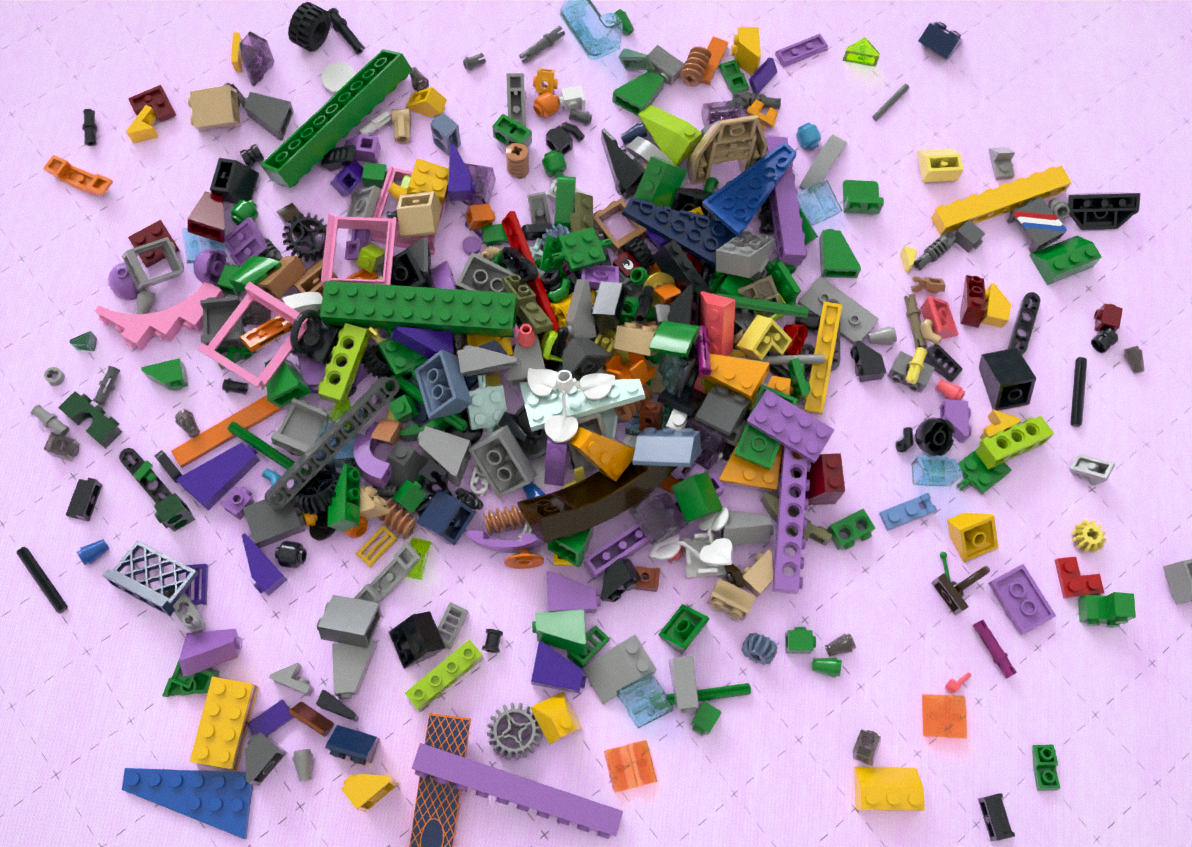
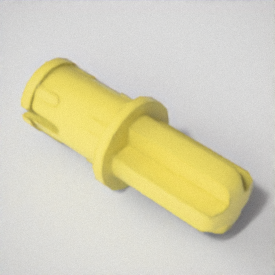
M920 347L915 349L913 359L908 364L910 368L906 376L907 383H917L920 371L924 369L923 363L927 355L926 349Z

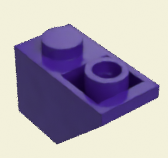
M354 158L353 162L346 165L330 184L342 196L348 195L362 181L364 168Z

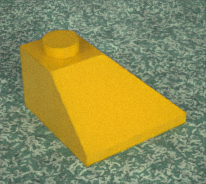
M962 513L947 520L949 536L963 562L999 548L995 516L993 514Z
M564 692L530 707L549 745L583 728Z

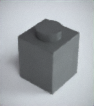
M968 220L957 230L955 234L957 237L956 243L969 253L973 248L978 249L984 242L981 239L985 233Z

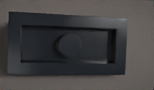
M88 477V480L79 479L66 516L89 522L103 484L94 478Z

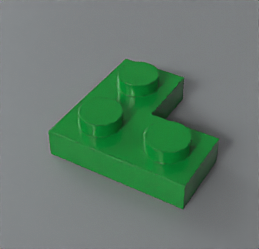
M799 358L790 360L787 366L793 382L790 386L794 388L791 396L797 398V404L807 398L811 388L809 382L804 377V365L800 363Z

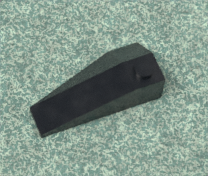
M603 128L601 130V141L615 183V189L626 200L635 195L645 170L633 155L628 156L626 148L624 146L619 147L617 140Z

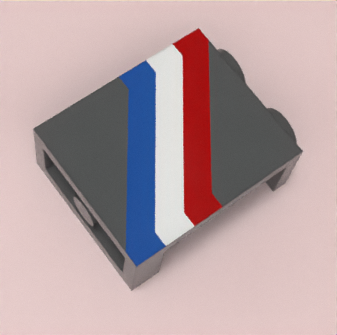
M1042 197L1036 200H1029L1022 208H1015L1010 212L1011 216L1007 220L1008 224L1016 220L1033 241L1028 248L1031 253L1039 251L1059 240L1067 231Z

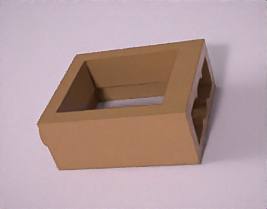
M622 198L612 201L606 208L598 210L593 214L594 229L599 230V233H603L604 240L611 238L612 246H609V248L616 257L624 253L623 246L637 236L644 240L647 234L646 228L628 219L635 230L616 240L602 221L618 211L623 212L627 204Z

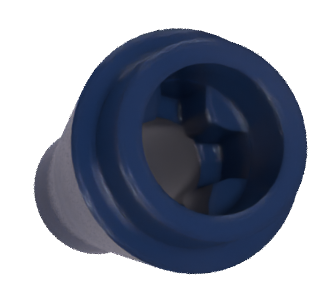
M637 123L621 134L620 137L625 145L632 142L638 136L642 138L647 137V132L642 123L639 125Z

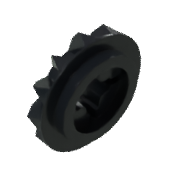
M458 488L455 491L457 499L471 509L481 510L484 506L483 502L468 490Z

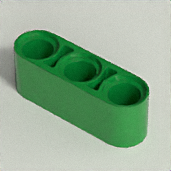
M558 176L555 227L561 224L563 227L566 226L571 230L570 213H574L576 177Z

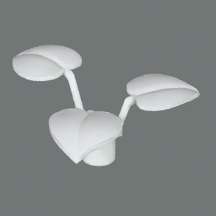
M529 368L527 380L532 393L540 397H546L551 394L552 390L556 391L557 388L562 392L563 416L554 415L547 419L544 427L547 436L553 442L561 443L570 440L578 430L577 419L572 416L566 417V393H569L574 385L579 391H584V395L588 399L599 400L609 394L614 384L615 376L603 373L588 374L580 379L579 385L575 378L572 379V374L568 370H561L557 373L549 369Z
M723 507L720 511L700 518L699 527L701 530H707L710 545L704 546L701 549V553L684 541H679V535L672 533L661 537L655 542L650 551V559H670L679 552L680 545L698 556L699 560L706 563L708 568H717L719 565H732L733 545L731 541L726 538L713 541L711 534L712 530H721L726 525L729 518L727 507Z

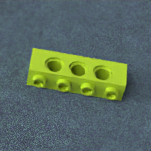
M345 323L344 328L339 331L338 344L333 347L331 362L326 365V375L318 386V394L323 400L345 406L371 337L367 329ZM348 344H354L351 349H346ZM342 361H347L345 366L339 367ZM340 378L338 384H332L335 379Z
M1042 416L1034 419L1030 417L1021 425L1017 423L1005 432L1004 430L997 432L992 438H989V436L985 437L979 442L980 445L975 452L989 470L1047 443L1055 433Z
M469 639L407 690L405 695L419 712L422 711L484 659L483 654Z

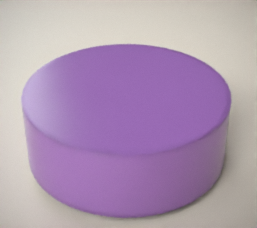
M468 236L463 240L462 246L466 254L471 255L472 252L475 254L479 253L481 242L477 237Z

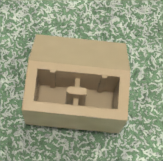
M434 191L400 195L397 216L401 238L436 234L442 205Z
M635 321L624 322V325H618L614 349L648 356L656 355L657 352H651L649 346L659 326L651 324L649 326H642V324H638Z
M719 578L707 604L717 612L723 611L727 613L728 617L735 621H743L749 614L756 596Z

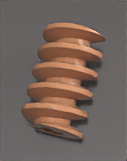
M695 46L690 50L680 73V78L686 85L691 87L700 85L702 75H704L712 55L708 49Z
M520 143L510 144L505 151L507 171L510 175L523 179L529 173L528 147Z
M645 383L642 386L646 399L614 408L615 413L620 419L624 421L631 420L640 411L643 402L650 401L653 398V392L649 385Z
M390 498L385 503L390 512L379 516L378 519L384 521L386 526L390 525L392 531L396 530V534L398 536L402 535V539L406 540L416 530L417 525L415 523L417 518L414 517L410 520L411 513L408 512L404 515L405 508L397 510L399 503L397 502L392 506L393 498Z
M515 505L511 506V511L504 507L503 513L497 508L495 515L491 510H488L487 517L483 512L486 529L490 536L493 533V529H495L497 534H500L501 527L505 532H508V526L515 530L516 524H518L522 529L524 522H526L521 510H517Z

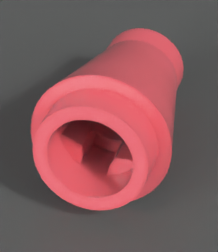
M523 324L517 336L518 343L523 347H531L536 342V335L529 324Z
M942 379L935 388L947 399L962 400L966 393L963 387Z

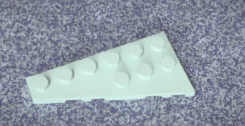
M640 379L615 380L609 394L599 400L588 399L585 397L584 391H579L574 385L573 389L566 393V417L572 416L577 419L646 399ZM519 382L532 432L543 429L545 422L551 416H563L562 392L558 388L556 391L552 390L550 395L540 397L532 393L528 382Z

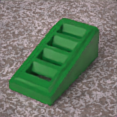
M595 625L586 634L587 651L589 654L579 656L577 653L568 651L567 658L582 669L610 641V638ZM593 634L602 641L600 644L592 637ZM587 641H589L591 644H593L596 648L593 649V648L587 643Z

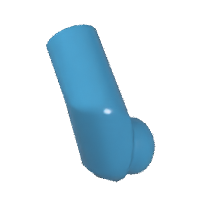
M268 468L262 473V477L271 481V486L281 477V475Z

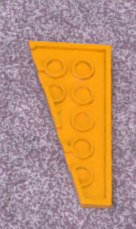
M772 376L767 387L789 395L791 379ZM780 444L770 470L733 456L734 449L719 478L720 482L776 491L783 445Z

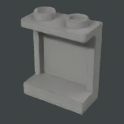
M293 398L287 415L278 431H274L271 440L272 444L302 456L322 435L329 421V414L322 407H313L304 399L297 400Z

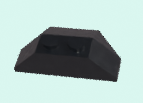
M1097 192L1070 194L1068 197L1069 216L1080 230L1118 229L1139 212L1141 193Z
M689 285L670 305V312L667 316L668 321L699 326L700 291L693 285ZM695 345L691 346L688 358L682 357L687 362L697 355Z

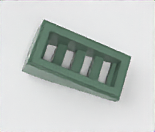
M623 48L618 56L625 70H653L655 68L647 54Z

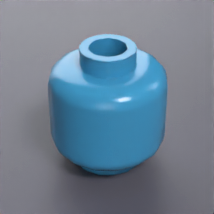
M808 122L797 128L796 138L801 148L812 150L819 146L818 142H820L822 136L815 124Z

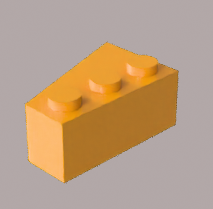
M710 354L711 375L705 377L700 375V377L715 385L725 386L729 390L753 401L770 371V363Z
M579 427L576 434L568 441L603 475L615 482L632 462L635 448L583 427Z

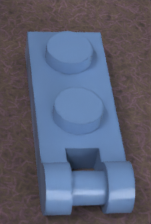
M925 493L917 498L881 511L879 515L886 530L889 531L936 512L937 508L935 505H932L930 494ZM923 503L925 509L921 510L918 504Z

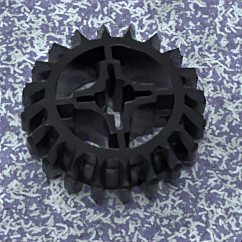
M309 212L306 217H304L303 213H300L299 218L294 215L293 221L288 220V226L283 228L285 233H282V237L285 238L283 245H288L286 251L292 250L291 256L297 254L300 259L305 257V262H308L309 258L315 262L316 256L318 259H322L327 224L323 225L324 218L320 219V221L317 220V214L314 215V218H311V213ZM305 225H311L315 228L309 229ZM298 228L300 237L294 242L292 233ZM321 233L323 242L318 248L315 238ZM305 235L307 237L312 236L310 240L308 238L304 239ZM307 246L310 250H304L300 247Z
M327 470L326 472L321 471L316 474L294 496L298 509L304 512V514L309 513L310 515L314 513L320 514L322 511L326 512L328 506L332 504V496H336L334 490L338 486L337 482L340 473Z

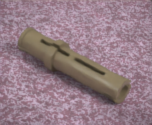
M908 294L909 298L907 295L903 298L915 349L918 347L922 348L921 346L926 348L927 344L920 329L921 311L918 309L915 294Z

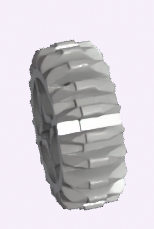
M512 702L510 710L504 704L503 710L505 712L501 713L499 709H496L499 717H490L495 723L487 724L488 728L493 729V731L487 732V736H494L488 742L490 745L497 744L493 748L494 752L502 749L499 753L500 757H503L505 752H507V760H511L512 754H515V759L519 760V753H522L524 758H527L526 750L533 754L534 749L531 746L539 747L540 744L535 739H542L543 736L537 734V731L542 730L540 726H536L538 722L536 719H533L535 717L533 713H528L530 706L522 710L523 704L519 703L518 709H515L514 702ZM512 715H522L529 721L521 724L516 723ZM506 718L508 728L498 735V727L501 721ZM510 722L513 723V726H516V729L518 727L521 729L518 731L520 741L517 740L516 736L514 737V735L511 736L509 734L512 731ZM532 727V736L528 743L524 745L521 738L522 734ZM513 739L517 743L518 748H508L500 741Z

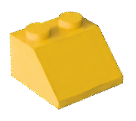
M738 27L737 34L733 36L731 56H734L738 66L750 76L758 70L761 59L759 27Z

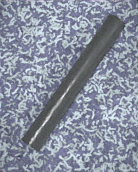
M905 83L872 116L873 120L877 121L910 88L909 85Z

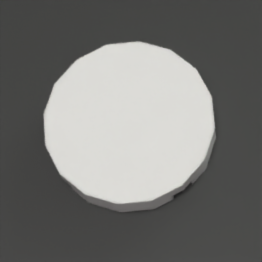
M344 62L329 64L322 71L321 80L323 87L330 93L335 94L355 75V70L351 65Z

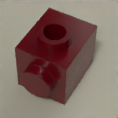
M1104 303L1100 309L1095 311L1094 319L1096 321L1094 330L1101 332L1104 328H1110L1116 332L1120 328L1123 308L1117 307L1114 304Z

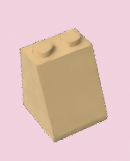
M224 85L189 91L188 105L192 108L190 122L195 129L241 127L237 90L233 87Z

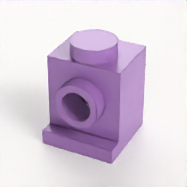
M235 487L220 505L241 520L245 515L243 507L254 504L255 500L251 497L253 493L245 487H242V489Z

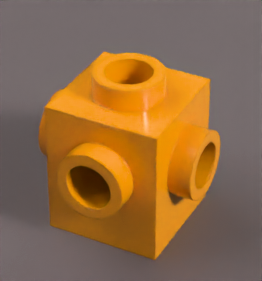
M538 68L537 76L533 77V87H536L535 92H538L539 95L544 92L553 94L554 89L557 90L558 79H555L556 70Z

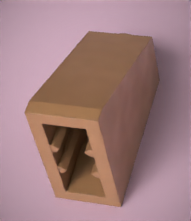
M285 256L279 260L282 266L279 269H270L267 272L268 277L256 286L279 299L307 271L303 266L302 260L297 256Z

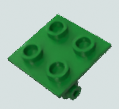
M547 234L542 258H537L535 265L544 272L556 269L559 272V278L564 279L570 275L565 273V269H563L564 260L561 259L553 262L551 259V254L561 252V247L557 238Z

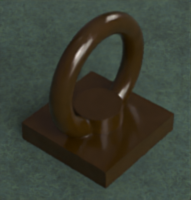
M984 566L958 584L955 581L950 582L945 573L932 581L931 584L956 616L969 607L962 598L964 597L963 590L990 572V568Z

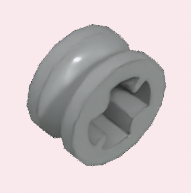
M49 367L44 372V379L50 385L58 386L63 383L65 375L59 368ZM56 373L57 378L53 380L52 374Z

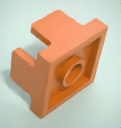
M628 352L630 361L622 363L619 354H615L605 363L606 374L614 375L615 380L640 379L642 386L657 374L655 367L647 365L643 354Z

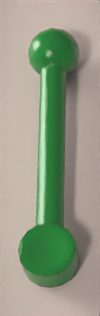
M943 551L939 556L943 561L945 575L950 580L946 560L947 553Z

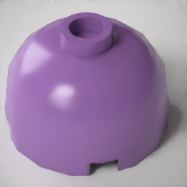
M207 249L200 252L196 256L193 265L196 278L201 283L206 282L219 287L217 283L224 266H230V263H227L225 258H228L227 254L217 249Z
M119 263L112 268L108 276V283L112 292L120 299H137V294L140 293V290H137L125 263Z

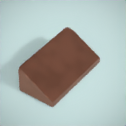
M299 702L288 711L289 714L324 737L328 735L334 726V722L303 702Z

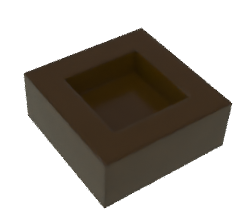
M733 563L732 565H724L727 581L738 588L744 587L746 584L740 570Z

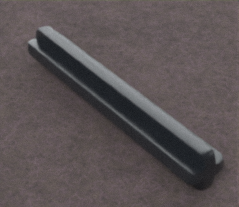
M1078 357L1075 361L1070 423L1074 427H1080L1083 422L1087 358Z
M25 546L18 549L16 554L55 611L62 613L67 610V604L29 549Z

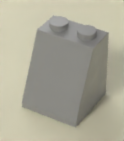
M425 426L424 431H420L417 438L422 456L428 461L431 459L447 471L448 480L454 486L459 487L471 458V453L468 450L471 447L470 440Z

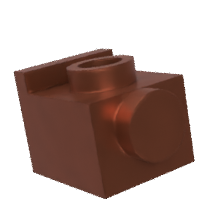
M644 401L640 408L639 430L643 431L649 427L659 430L663 423V403Z
M636 566L635 569L640 577L648 575L649 579L643 580L641 578L633 589L657 592L660 568Z

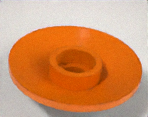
M521 549L518 551V554L507 557L504 560V564L514 569H530L543 565L544 558L530 553L528 549Z

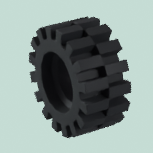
M634 237L623 246V251H628L645 270L655 264L651 258L653 255L651 249L648 248V245L640 237Z
M378 344L370 346L361 361L364 364V369L367 368V372L373 373L372 376H377L378 379L384 376L391 377L393 373L380 352Z

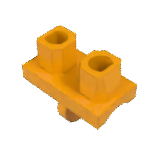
M755 100L751 107H748L746 113L751 116L758 115L760 122L773 128L777 122L775 120L778 111L770 107L768 113L764 115L760 113L764 103ZM761 124L762 129L764 131L766 126Z

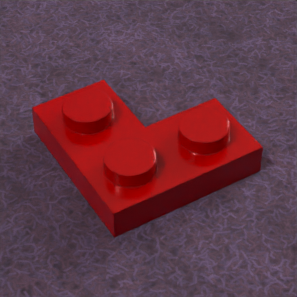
M1076 556L1054 560L1063 598L1101 595L1105 593L1100 574H1080Z

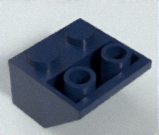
M936 21L928 24L918 42L945 59H949L964 39L960 38L962 35L955 30L949 31L946 29V24Z
M438 489L416 523L445 543L455 546L476 514V511L460 500Z
M337 725L325 748L330 750L329 754L345 760L346 756H349L350 761L365 766L366 762L372 763L380 738Z

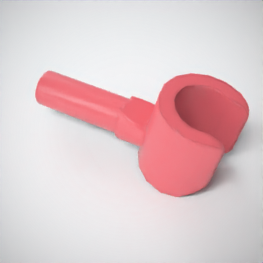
M968 672L957 682L951 678L945 685V688L951 693H955L972 675Z

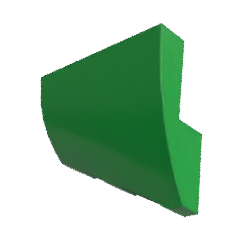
M249 257L229 281L237 292L246 291L245 286L249 282L257 285L268 277L267 272L270 269H279L282 264L280 261L271 258Z
M178 660L174 673L168 679L162 696L208 693L211 678L218 677L220 671L208 668L189 676H183Z

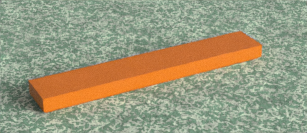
M266 395L171 450L179 466L183 468L236 437L227 429L231 422L234 421L248 430L281 411L284 407L279 408L267 401Z

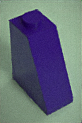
M539 641L531 685L580 693V688L584 689L586 683V676H583V670L544 642Z

